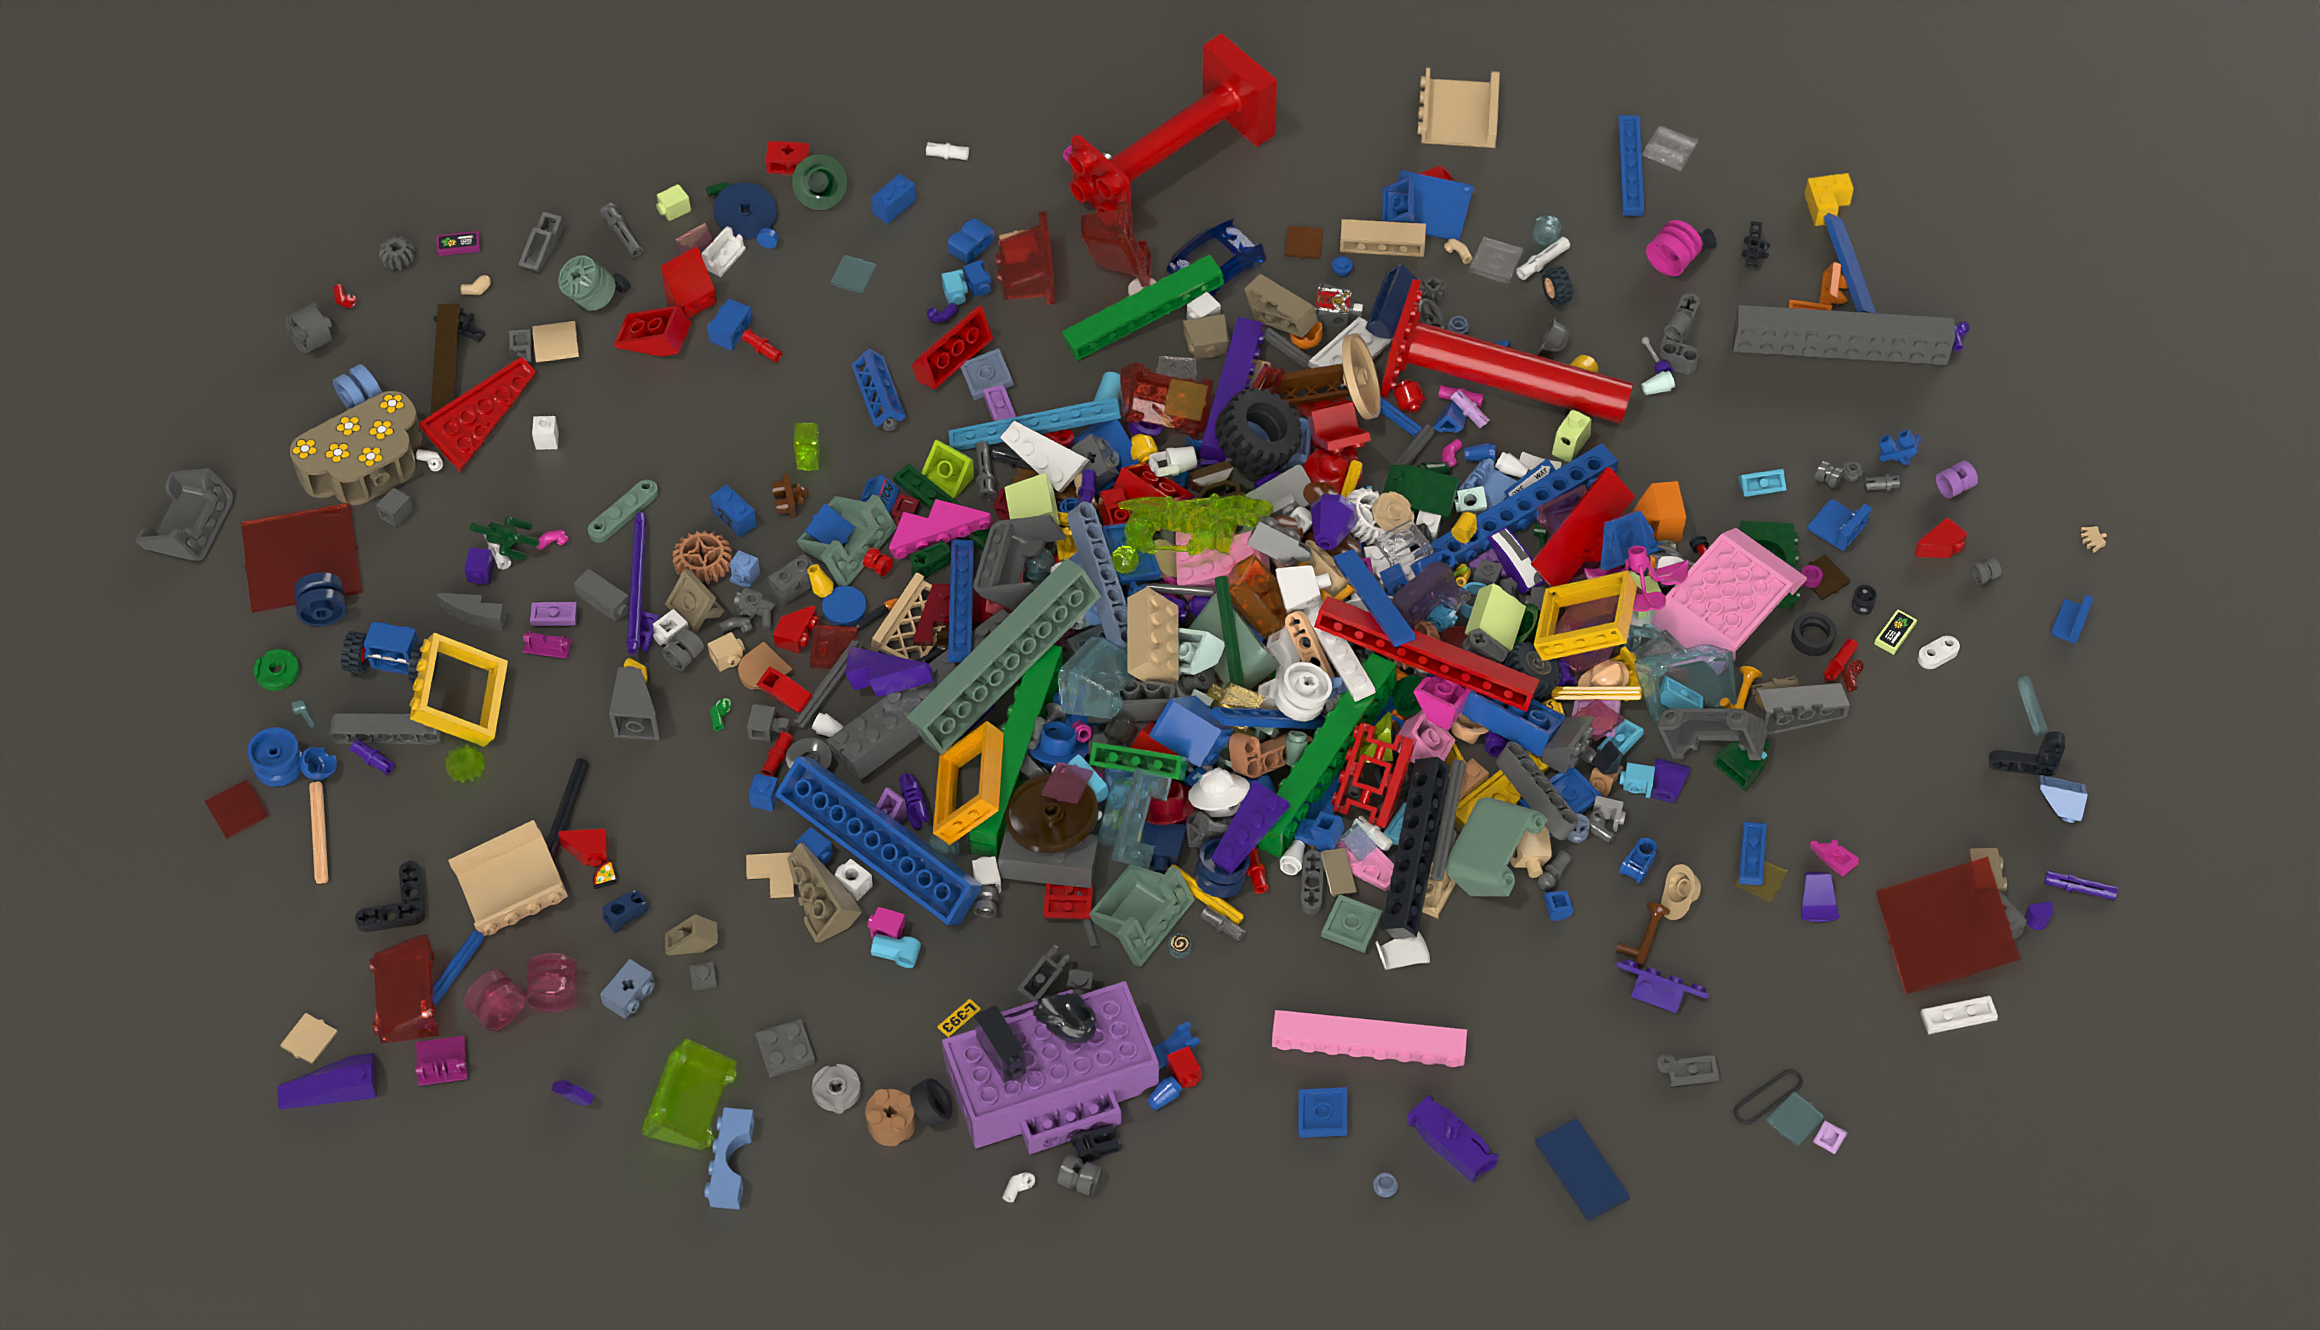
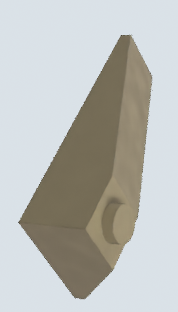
M800 842L787 860L793 882L799 888L801 896L798 898L799 904L804 906L806 917H804L805 925L815 942L820 943L850 928L862 911L845 887L809 848Z

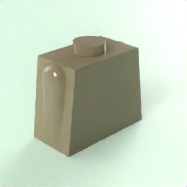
M1225 314L1183 321V335L1193 359L1212 358L1227 354V349L1230 347L1231 342L1226 327Z

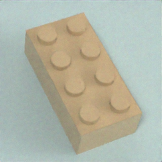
M1149 587L1127 597V672L1144 683L1149 680L1173 684L1179 681L1178 605Z

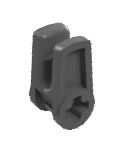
M1481 629L1473 630L1469 637L1462 642L1463 650L1499 664L1504 661L1508 654L1504 647Z

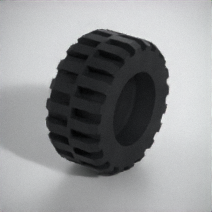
M1251 388L1236 394L1222 409L1215 423L1216 438L1219 439L1218 445L1220 449L1223 448L1226 458H1230L1236 467L1239 465L1242 467V470L1246 472L1253 471V474H1261L1262 472L1263 474H1269L1274 470L1278 471L1300 447L1302 429L1299 428L1301 423L1296 418L1295 410H1291L1289 403L1286 400H1281L1278 394H1271L1269 390L1265 389L1260 391L1259 388ZM1247 421L1260 426L1266 432L1270 441H1265L1255 435Z

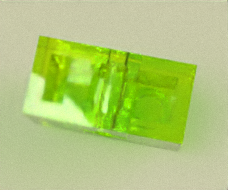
M795 423L794 451L797 470H819L821 448L817 423Z

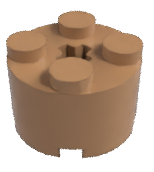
M880 1089L874 1093L866 1105L867 1128L877 1143L885 1146H895L905 1139L908 1140L914 1133L916 1127L915 1111L909 1095L895 1089Z

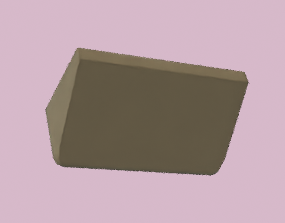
M1346 848L1321 851L1332 896L1336 899L1339 894L1346 896L1356 893L1357 890Z

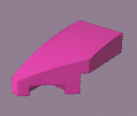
M1831 840V843L1818 844L1817 841L1810 842L1811 849L1842 877L1859 864L1858 857L1844 847L1838 846V840Z

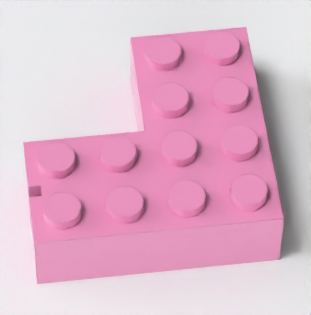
M1213 505L1198 508L1196 513L1194 510L1175 514L1177 585L1215 588L1216 592L1214 579L1219 576L1228 577L1230 590L1270 580L1269 556L1247 545L1252 531L1227 537L1226 525L1218 519ZM1184 595L1187 601L1193 599V595Z

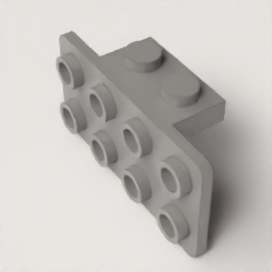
M1301 465L1294 466L1229 504L1230 507L1236 510L1243 529L1238 531V534L1252 531L1256 525L1255 520L1259 515L1271 518L1280 515L1290 516L1297 507L1306 508L1311 505L1303 496L1305 486L1311 483Z

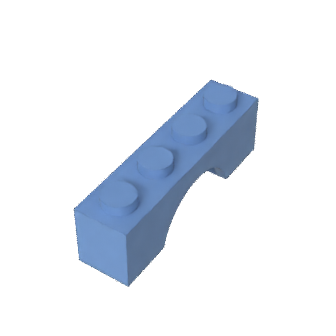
M724 1108L723 1115L718 1117L717 1131L720 1132L719 1137L715 1138L713 1143V1153H716L715 1160H711L709 1165V1175H712L711 1182L706 1183L705 1197L709 1198L710 1207L740 1209L743 1182L741 1176L734 1173L728 1167V1161L737 1148L752 1141L755 1124L753 1110Z

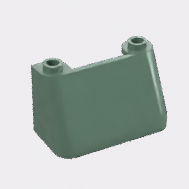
M1215 593L1188 629L1207 631L1224 642L1217 593ZM1231 599L1245 692L1247 693L1281 664L1274 655H1270L1267 647L1258 639L1241 616L1237 604ZM1224 647L1218 664L1212 667L1224 682L1221 685L1222 688L1230 696L1232 691Z
M1494 798L1479 799L1447 858L1446 873L1470 896H1509L1515 883V877L1507 865L1525 830L1531 834L1540 833L1548 819L1541 812Z

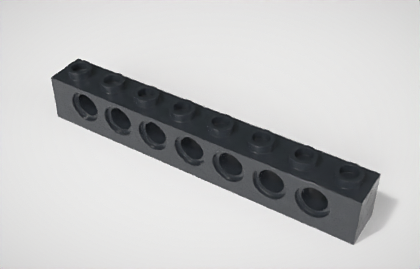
M1439 757L1415 759L1381 926V930L1394 939L1418 936L1451 768L1450 765Z

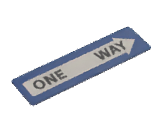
M1546 458L1506 489L1504 493L1509 498L1556 469L1550 460Z

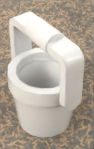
M1193 446L1166 448V451L1150 454L1148 464L1151 471L1158 477L1165 475L1176 476L1179 473L1197 468V459ZM1167 459L1168 466L1160 468L1157 461Z

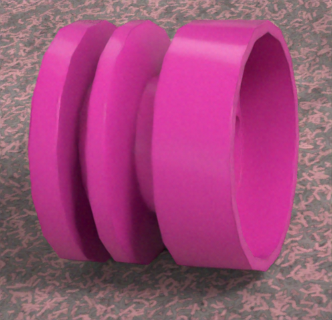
M1675 219L1670 220L1647 245L1646 255L1652 266L1659 272L1674 277L1679 276L1702 250L1703 244L1701 237L1693 227Z

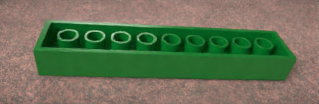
M1374 653L1370 655L1368 660L1365 659L1361 665L1372 682L1376 693L1356 702L1353 700L1348 689L1345 694L1341 693L1334 710L1328 712L1324 725L1318 727L1315 731L1311 744H1307L1304 747L1300 760L1293 763L1288 778H1284L1281 781L1277 795L1287 800L1291 807L1257 844L1259 849L1279 859L1282 858L1292 841L1295 840L1294 834L1299 827L1293 819L1302 821L1307 815L1309 804L1305 803V801L1313 804L1318 798L1319 802L1339 771L1341 772L1348 762L1346 761V755L1349 748L1354 746L1355 739H1353V734L1356 726H1360L1361 723L1369 725L1374 723L1382 708L1391 698L1393 689L1396 686L1395 663Z

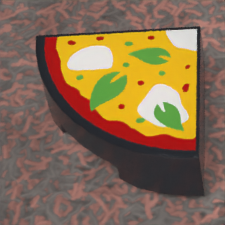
M611 860L601 864L595 871L593 876L594 889L617 883Z

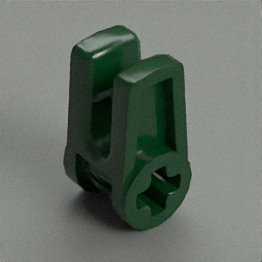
M940 541L913 553L911 556L912 576L914 577L917 572L924 576V579H927L930 575L950 564L951 558L949 554L951 550L944 541Z

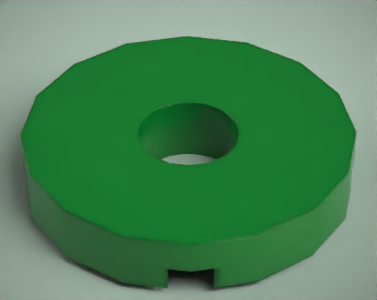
M270 650L265 653L266 655L256 660L253 667L255 679L261 687L267 690H283L291 686L299 676V662L288 650ZM274 667H282L281 671L277 673L271 672Z

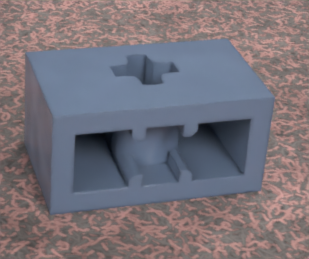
M629 959L601 992L603 1005L626 1019L638 1009L641 1000L653 991L655 986L653 974Z

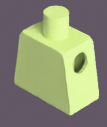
M1571 410L1558 428L1552 455L1568 463L1574 460L1591 435V419L1578 411ZM1567 439L1570 441V445H1566Z

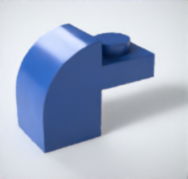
M1320 812L1316 820L1304 818L1294 837L1303 843L1316 846L1318 851L1321 852L1335 848L1345 827L1340 816Z

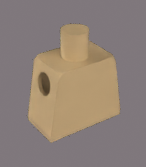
M1545 826L1538 834H1531L1525 830L1510 859L1512 866L1515 868H1527L1531 878L1539 877L1543 874L1542 866L1552 855L1549 830Z

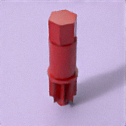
M1847 639L1835 657L1830 660L1828 667L1823 672L1826 682H1830V680L1834 682L1839 673L1844 670V666L1858 648V643L1855 640Z

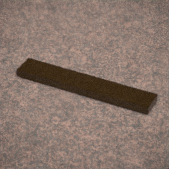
M438 304L430 415L452 402L455 398L460 320L459 304Z

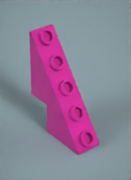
M936 499L928 518L903 512L889 550L893 558L902 559L908 554L925 549L940 541L947 543L951 539L968 536L974 531L988 529L994 522L990 513Z

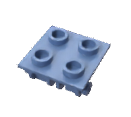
M1490 458L1480 462L1459 488L1460 491L1483 486L1488 509L1504 501L1507 497L1504 491L1517 482L1495 470L1493 466L1494 461Z

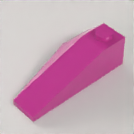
M1428 676L1415 688L1414 694L1427 720L1440 728L1449 730L1462 713L1468 695L1472 690L1438 676L1432 678Z

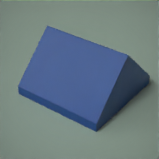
M1410 176L1383 188L1382 222L1414 223L1415 177Z

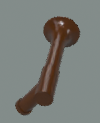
M1650 902L1646 905L1650 910V920L1639 949L1622 944L1621 942H1618L1616 948L1617 953L1620 952L1636 957L1634 962L1638 963L1637 967L1641 968L1645 965L1662 916L1670 914V910L1666 906L1655 902Z

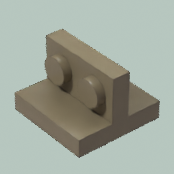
M684 570L665 603L670 610L674 609L688 622L689 630L693 633L699 631L705 619L721 617L724 609L715 601L716 597L691 570Z

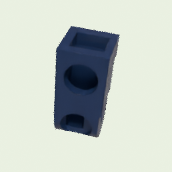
M633 890L603 906L602 919L615 934L622 929L624 924L645 914L650 905L639 890Z

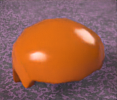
M1318 321L1303 337L1290 333L1291 342L1300 349L1314 348L1322 341L1323 327L1322 323Z

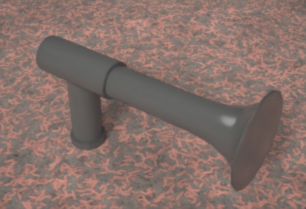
M1049 703L1044 708L1045 715L1047 716L1044 720L1041 717L1035 718L1034 731L1028 749L1034 750L1040 743L1043 725L1049 722L1065 721L1066 711L1061 705Z

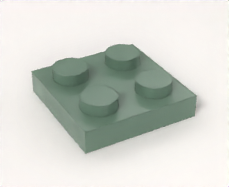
M1339 894L1321 932V937L1365 953L1381 920L1383 911Z

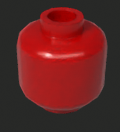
M1407 379L1396 385L1394 397L1400 410L1414 413L1422 408L1421 405L1425 401V395L1418 382Z

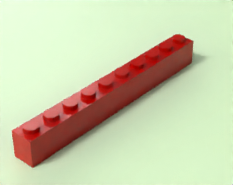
M1330 596L1326 597L1319 609L1314 625L1317 629L1526 712L1540 681L1413 630L1415 640L1394 647L1370 612Z

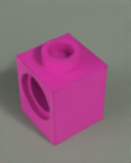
M881 907L877 908L875 915L871 914L868 921L871 938L878 934L901 939L906 927L905 914Z

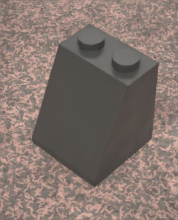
M631 666L626 668L618 667L609 711L615 738L660 741L656 713L641 669Z

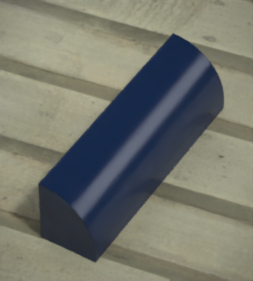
M1402 263L1386 272L1365 327L1368 332L1379 338H1394L1412 280H1419Z

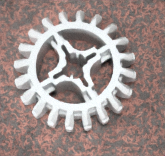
M1361 488L1351 492L1345 500L1348 504L1350 502L1354 503L1357 509L1358 521L1351 530L1353 538H1359L1361 543L1365 542L1368 546L1385 543L1393 534L1384 531L1374 519L1372 508L1374 501L1379 496L1378 491L1372 492L1370 488L1367 490Z

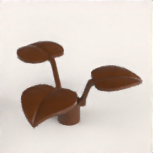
M1320 481L1309 483L1303 491L1304 499L1311 505L1315 500L1317 502L1323 494L1339 495L1332 485ZM1284 515L1273 518L1278 522L1277 525L1283 528L1291 527L1298 532L1297 535L1300 536V542L1304 544L1306 540L1315 542L1313 526L1311 532L1303 536V528L1297 527V521L1294 518ZM1346 535L1333 550H1325L1330 556L1334 557L1354 549L1361 558L1359 543L1349 535Z

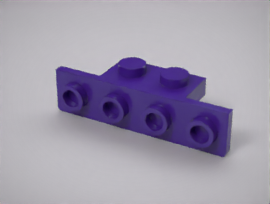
M1627 959L1624 960V963L1618 962L1616 965L1622 969L1639 974L1631 997L1677 1013L1684 991L1706 999L1709 998L1710 994L1705 992L1706 987L1694 983L1689 987L1682 984L1683 979L1672 975L1669 976V979L1661 977V971L1647 967L1646 971L1637 968L1638 963Z

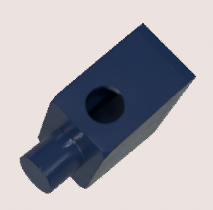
M1142 821L1145 865L1154 866L1153 871L1164 875L1168 867L1172 865L1178 866L1186 841V824L1156 825Z

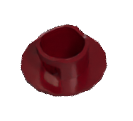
M1163 777L1152 781L1147 786L1146 792L1137 800L1136 810L1139 817L1148 823L1169 825L1180 824L1197 807L1193 806L1188 799L1190 791L1188 786H1184L1176 780Z

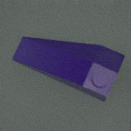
M375 1053L348 1056L279 1085L278 1109L376 1098Z

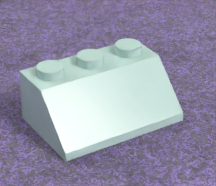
M1179 628V673L1195 675L1218 664L1225 647L1224 642L1207 631Z

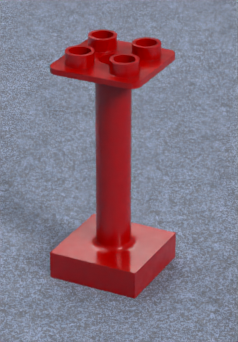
M1219 34L1203 45V90L1200 99L1109 160L1081 135L1076 134L1072 137V153L1068 156L1073 173V180L1069 183L1072 194L1081 203L1086 201L1091 203L1097 209L1099 218L1106 226L1112 227L1116 225L1121 231L1126 233L1131 229L1130 183L1223 119L1256 147L1275 135L1277 79L1225 35Z

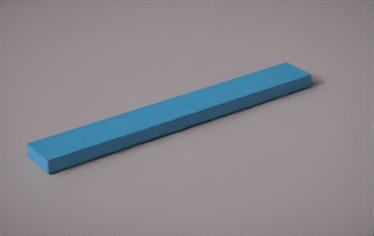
M1112 397L949 430L950 447L960 451L975 448L976 443L980 441L988 442L989 445L1005 442L1000 437L1014 421L1039 434H1045L1121 418L1118 397Z

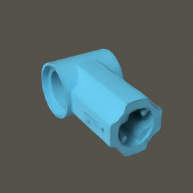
M876 934L872 942L871 955L894 960L898 965L905 968H913L921 948V942L912 937H903L900 940Z

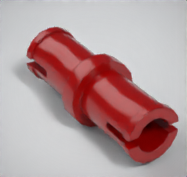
M751 329L743 333L741 339L755 348V352L765 355L774 363L781 359L783 352L772 346L768 339L765 337L761 338L752 332Z
M780 732L775 745L769 749V756L763 768H761L763 775L774 777L779 764L785 760V753L793 741V737L790 734Z
M1254 847L1249 853L1250 865L1247 874L1251 877L1254 892L1262 894L1269 889L1265 878L1266 869L1261 864L1258 849Z

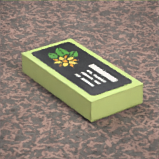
M1897 610L1878 635L1874 644L1894 655L1915 627L1917 620Z

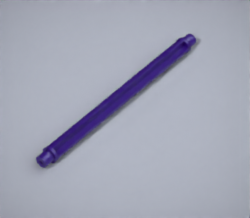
M638 512L634 520L626 642L628 653L631 655L637 654L638 647L640 646L642 582L647 526L646 515L642 512Z

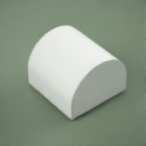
M1297 507L1289 516L1297 521V527L1303 528V535L1312 526L1311 512L1304 507Z

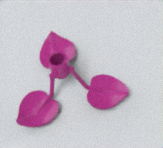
M1633 546L1628 549L1629 559L1625 560L1626 565L1624 569L1615 567L1610 570L1601 571V568H1585L1587 579L1628 571L1629 567L1634 573H1639L1643 594L1635 595L1633 610L1645 612L1659 610L1666 605V597L1663 593L1658 591L1647 593L1643 573L1646 567L1650 571V578L1655 582L1660 581L1663 585H1674L1682 583L1687 579L1689 563L1686 560L1653 570L1649 562V556L1646 553V548L1644 546Z

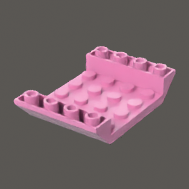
M1734 528L1722 533L1689 569L1687 579L1682 583L1676 584L1665 596L1666 605L1662 609L1657 610L1651 624L1722 675L1736 660V651L1788 593L1793 595L1807 580V577L1742 531Z

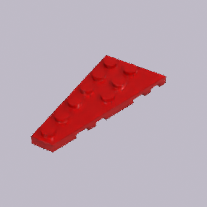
M520 357L419 422L420 429L455 468L461 472L534 378L536 371L523 357Z

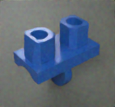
M1909 429L1901 431L1896 441L1889 434L1882 436L1879 441L1881 448L1879 458L1881 461L1900 460L1903 465L1911 463V457L1916 456V453H1918V444L1922 440L1920 435L1914 436Z

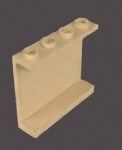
M1426 68V76L1421 77V88H1425V91L1420 92V103L1424 104V107L1419 108V119H1423V122L1418 123V134L1422 135L1421 143L1495 148L1500 72H1491L1490 83L1430 79V68Z
M534 820L448 860L458 877L475 919V928L483 936L492 935L497 930L507 925H513L520 919L528 915H534L541 909L557 904L562 899L568 897L541 830Z

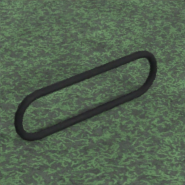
M1790 1069L1777 1075L1735 1106L1734 1116L1736 1120L1744 1124H1750L1801 1088L1803 1084L1801 1074ZM1787 1073H1793L1798 1076L1800 1081L1798 1086L1750 1120H1743L1738 1116L1737 1110L1740 1106Z

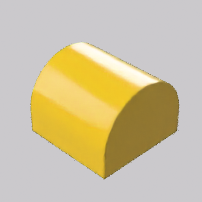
M1470 512L1462 513L1451 530L1455 539L1465 544L1470 541L1477 530L1476 515Z

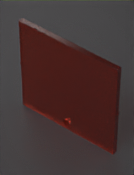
M350 503L241 522L246 562L244 568L247 570L252 613L295 605L296 601L293 591L295 583L301 577L317 572L331 573L338 576L343 583L344 596L362 593L356 552L358 546L355 545Z
M1988 857L1876 891L1890 938L1888 942L1892 945L1906 994L2020 960L2005 912L2007 907L2003 905Z

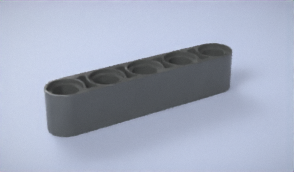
M339 713L331 717L329 739L339 744H352L354 741L356 742V739H360L365 744H436L440 742L441 731L411 720L410 714Z
M1508 742L1496 758V764L1531 809L1541 812L1548 819L1545 827L1559 840L1567 839L1579 822L1577 815L1524 748L1516 742Z

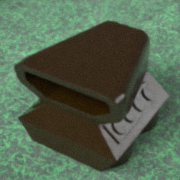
M1223 461L1197 469L1189 474L1191 490L1199 493L1197 500L1200 505L1204 507L1212 505L1211 501L1216 498H1220L1229 505L1241 492L1240 485L1237 482L1231 481L1234 467L1230 461Z

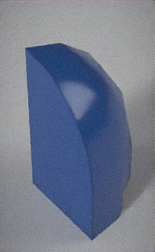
M1452 400L1437 417L1433 428L1442 433L1443 431L1457 433L1465 425L1463 411Z

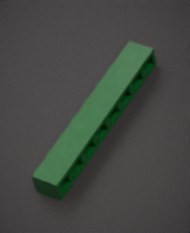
M1211 255L1200 258L1195 263L1179 269L1168 277L1161 278L1158 282L1149 287L1142 288L1139 292L1123 298L1120 302L1106 307L1103 311L1087 317L1080 323L1069 326L1066 330L1062 331L1064 344L1077 362L1188 304L1204 293H1209L1224 285L1223 273Z

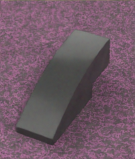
M547 212L542 213L537 228L533 227L518 264L520 267L539 272L556 247L565 228L566 222L561 216Z
M437 593L440 609L450 616L476 627L503 631L506 618L503 604L484 603L482 595Z

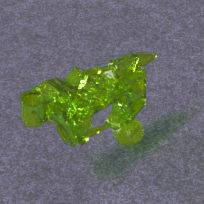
M1212 494L1210 498L1174 501L1171 496L1144 497L1118 503L1119 508L1133 512L1124 528L1127 542L1125 546L1115 549L1111 559L1115 570L1126 574L1133 572L1138 567L1139 555L1137 550L1150 555H1154L1157 552L1156 550H1171V552H1188L1190 556L1203 553L1204 549H1216L1219 553L1229 554L1237 525L1255 527L1260 516L1264 518L1266 516L1271 517L1274 507L1269 501L1264 499H1254L1239 495L1221 498L1217 494ZM1157 528L1192 534V539H1189L1187 545L1155 546L1152 537Z

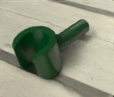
M1535 523L1533 535L1540 536L1541 550L1545 545L1547 526Z

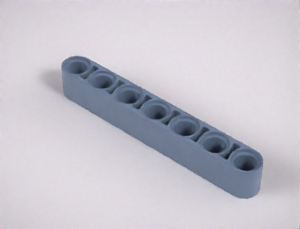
M1082 502L1068 513V523L1083 569L1101 595L1095 602V606L1108 645L1113 652L1122 653L1127 650V604L1096 510L1091 503Z

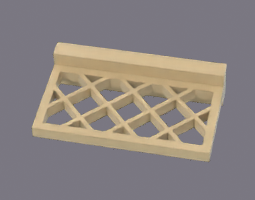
M916 572L872 638L871 650L874 652L882 651L887 655L910 659L907 652L918 650L920 658L931 652L937 643V631L947 626L933 627V633L936 632L935 635L933 634V646L905 647L903 642L904 638L914 637L916 632L914 622L920 621L921 616L912 617L911 608L921 607L923 612L927 600L923 601L921 593L924 589L930 592L932 587L931 584L924 581V576ZM910 623L912 632L901 634L900 625ZM899 640L901 648L893 650L887 645L890 641Z

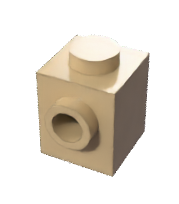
M732 632L707 644L709 656L720 672L729 667L737 666L743 658L742 651L745 650L744 645L739 638L736 639Z

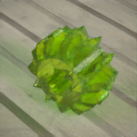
M466 743L464 748H461L457 745L456 751L449 750V757L445 758L446 771L454 781L460 779L464 784L465 780L469 779L473 782L474 776L481 777V770H484L483 754L478 751L476 746L470 748Z

